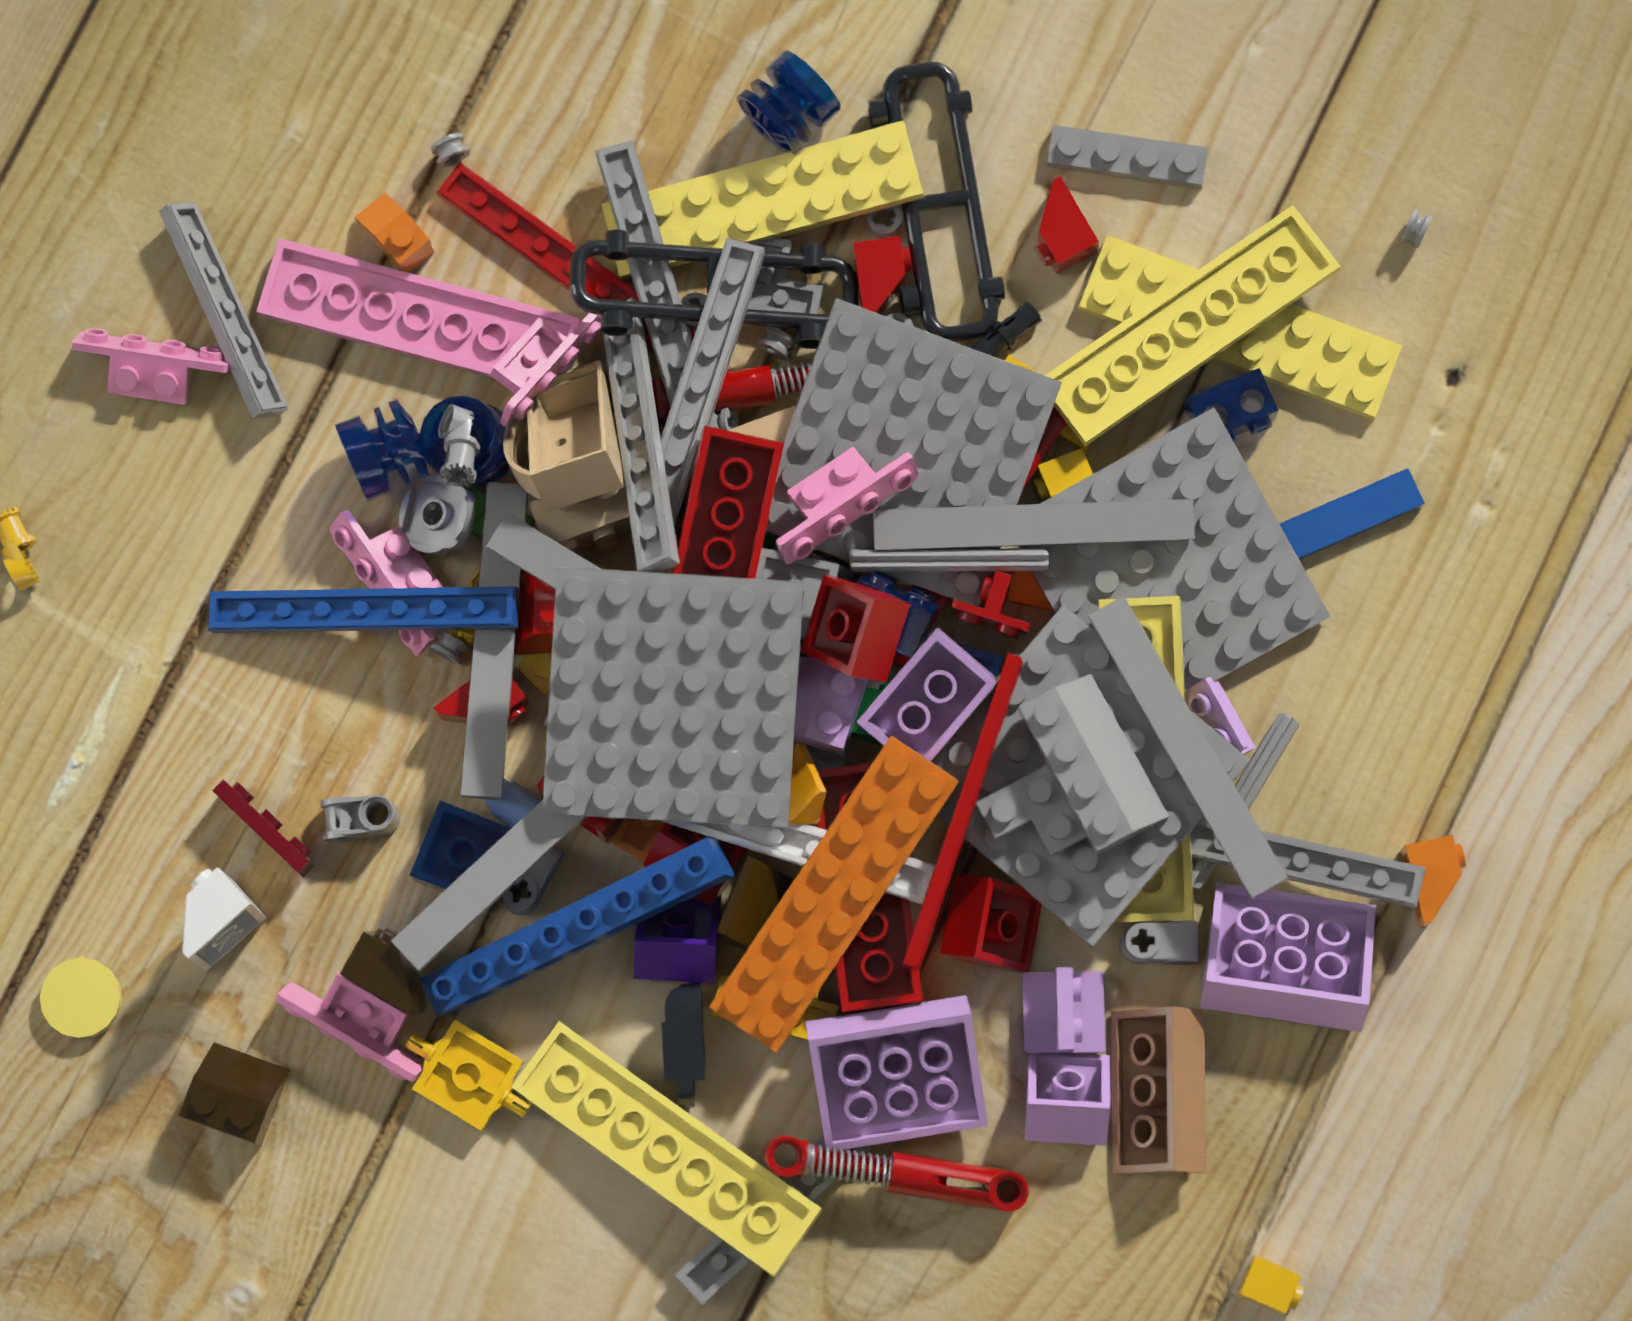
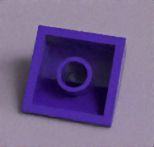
M721 895L713 906L692 897L637 924L634 939V979L715 983L719 943L717 929L720 924Z

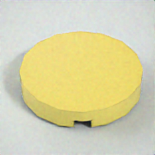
M83 957L65 960L54 967L43 981L40 993L41 1010L49 1025L61 1034L77 1039L95 1037L110 1028L115 1021V1017L118 1015L123 1000L121 986L114 973L99 961Z

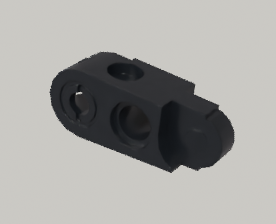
M701 983L680 984L679 987L671 990L665 1002V1022H661L664 1082H676L678 1106L680 1108H695V1081L705 1080L706 1062Z

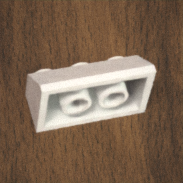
M218 867L213 872L207 869L198 875L191 883L193 889L186 897L183 954L206 972L267 918L243 890Z

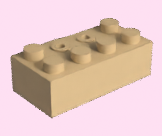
M601 360L556 374L557 379L545 395L538 392L532 399L534 404L528 414L521 421L515 418L504 430V455L517 482L527 493L542 500L547 512L556 509L564 512L571 511L577 508L581 501L596 496L599 499H607L614 496L620 488H623L622 462L610 380ZM527 432L530 471L521 468L519 463L521 445Z

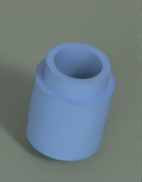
M504 778L502 800L486 799L485 804L491 808V814L510 828H513L541 800L517 782L513 781L510 783Z

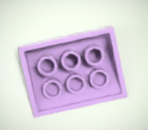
M1216 882L1203 971L1200 1008L1361 1032L1370 999L1376 906L1275 890H1267L1251 899L1244 886Z
M966 995L806 1021L825 1145L828 1146L829 1150L835 1147L836 1151L840 1148L845 1150L988 1126L972 1017Z

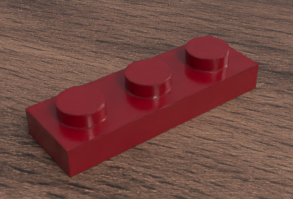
M223 779L212 790L303 878L314 867L307 859L312 852L295 836L288 841L281 835L278 830L283 824L267 809L259 814L249 804L254 797L240 783L236 782L231 787Z

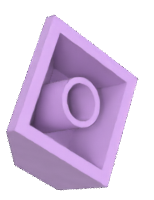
M799 656L794 741L844 756L868 679L852 677L815 658Z
M1079 1053L1028 1054L1025 1141L1106 1146L1110 1114V1055Z

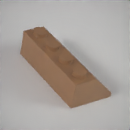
M1167 1006L1112 1011V1174L1180 1175L1206 1173L1204 1009Z

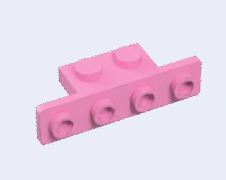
M589 313L568 337L561 334L539 317L493 367L490 376L515 394L504 408L499 422L502 426L507 428L515 418L521 421L534 404L532 399L538 392L545 395L557 379L555 375L561 367L567 370L574 363L580 353L578 348L584 342L589 345L600 333L599 321L601 315Z
M95 328L80 332L72 341V350L110 356L107 393L185 405L188 401L190 368L227 373L230 369L221 348L215 346H204L200 349L188 348L181 341L166 340L162 343L147 341V338L141 335L128 334L122 338L109 336L107 331Z
M851 447L787 491L788 497L806 521L776 541L781 558L786 565L807 557L816 546L830 537L841 534L847 525L862 515L875 511L880 503L896 492H902L909 488L919 476L911 454L909 452L903 454L875 473L856 449Z
M348 509L341 512L331 525L330 532L335 544L344 551L353 564L356 575L361 581L366 583L369 589L443 588L418 550L408 543L410 540L407 538L406 533L401 531L400 526L369 540ZM398 630L401 641L411 649L415 656L424 653L435 638L431 630Z
M340 972L336 974L324 1000L293 982H290L278 992L275 1001L283 1005L289 1014L298 1018H305L318 1026V1029L330 1038L342 1040L352 1046L355 1053L359 1056L379 1062L387 1067V1070L393 1076L413 1082L423 1072L424 1060L395 1043L409 1014L340 975Z

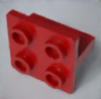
M996 570L994 579L986 577L979 600L985 603L984 609L953 599L951 604L952 611L958 612L957 620L980 627L982 620L996 624V633L1018 639L1020 632L1028 635L1031 628L1030 623L1002 615L1012 582V575Z

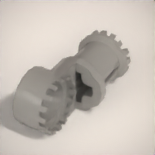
M450 404L441 418L438 429L439 438L444 439L443 447L447 453L446 462L440 470V475L444 483L448 481V485L454 483V487H457V484H460V487L464 484L470 486V483L473 484L476 480L477 474L473 468L474 459L480 451V444L477 442V439L470 436L471 426H473L472 420H474L472 416L474 414L472 411Z

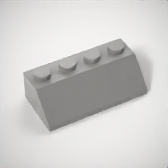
M1091 674L1057 686L1019 706V714L1044 760L1049 765L1097 856L1169 818Z

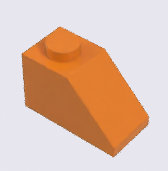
M386 193L382 194L355 216L356 221L400 271L410 273L434 253L430 239L408 213Z
M1453 835L1407 844L1400 850L1403 863L1425 867L1417 909H1415L1419 928L1427 927L1432 923L1461 877V868L1466 867L1462 845L1455 844Z

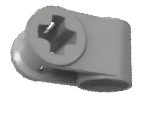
M382 795L334 797L320 801L321 808L325 809L327 832L323 834L324 842H347L359 838L385 836L394 832L400 823L398 808ZM386 806L389 811L387 820L380 825L371 824L370 815L376 807Z
M554 847L502 895L504 904L510 912L522 916L528 915L536 909L548 884L552 881L564 855L563 850ZM523 886L527 887L530 898H521L519 903H516L512 891H520Z
M1179 920L1135 924L1124 932L1120 938L1119 947L1121 954L1132 963H1163L1167 965L1199 963L1198 922ZM1138 934H1141L1142 941L1149 942V946L1142 950V953L1139 952L1137 945H1132L1131 943Z

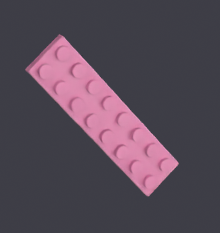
M280 238L277 242L256 311L258 316L489 378H493L490 376L493 367L539 317L566 337L581 322L580 318ZM561 367L556 374L565 372L567 370Z

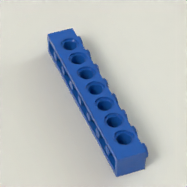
M705 838L421 977L420 980L435 1014L452 1015L735 877L719 840Z

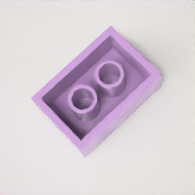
M937 628L860 717L857 723L881 744L885 745L892 735L931 761L997 685L999 679Z

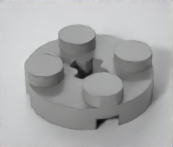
M439 474L426 476L421 479L424 482L420 483L416 489L411 487L402 500L399 511L401 531L406 532L407 538L410 540L408 543L418 551L430 555H445L451 551H460L466 546L468 536L474 524L475 494L464 485L460 487V484H457V487H454V483L451 485L447 484L448 481L444 483ZM441 505L443 515L436 524V520L431 518V514L433 511H438Z

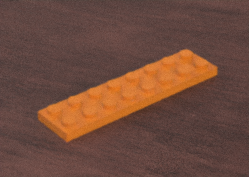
M891 735L709 1007L777 1053L959 780Z

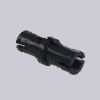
M1026 301L1002 322L996 321L992 325L993 329L969 348L996 357L1006 349H1013L1017 345L1016 341L1042 322L1041 316Z

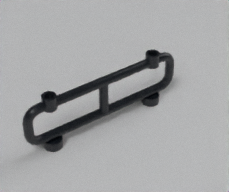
M922 62L894 69L887 76L883 84V98L868 100L871 129L903 121L898 88L901 83L928 77L940 79L945 88L946 107L950 117L962 190L924 195V198L901 204L915 285L900 287L901 307L903 314L908 318L921 316L923 326L929 333L953 342L975 339L986 335L993 329L992 325L998 320V300L1005 299V289L1002 276L993 277L965 118V114L973 112L972 99L969 90L961 91L956 74L948 66L940 62ZM965 205L983 315L975 323L944 326L938 321L936 316L919 212Z
M609 230L605 233V240L586 241L579 245L572 253L569 274L571 297L576 305L585 312L601 315L600 331L609 336H625L632 333V317L699 322L704 306L592 298L588 295L585 288L586 261L591 256L599 255L615 261L627 258L707 263L708 296L723 248L629 242V233L627 231ZM815 243L804 244L800 247V254L765 251L761 267L800 269L801 272L806 274H818L823 271L838 274L843 282V301L859 306V285L855 270L842 258L824 255V247ZM747 309L742 325L796 328L797 346L804 349H817L829 315Z

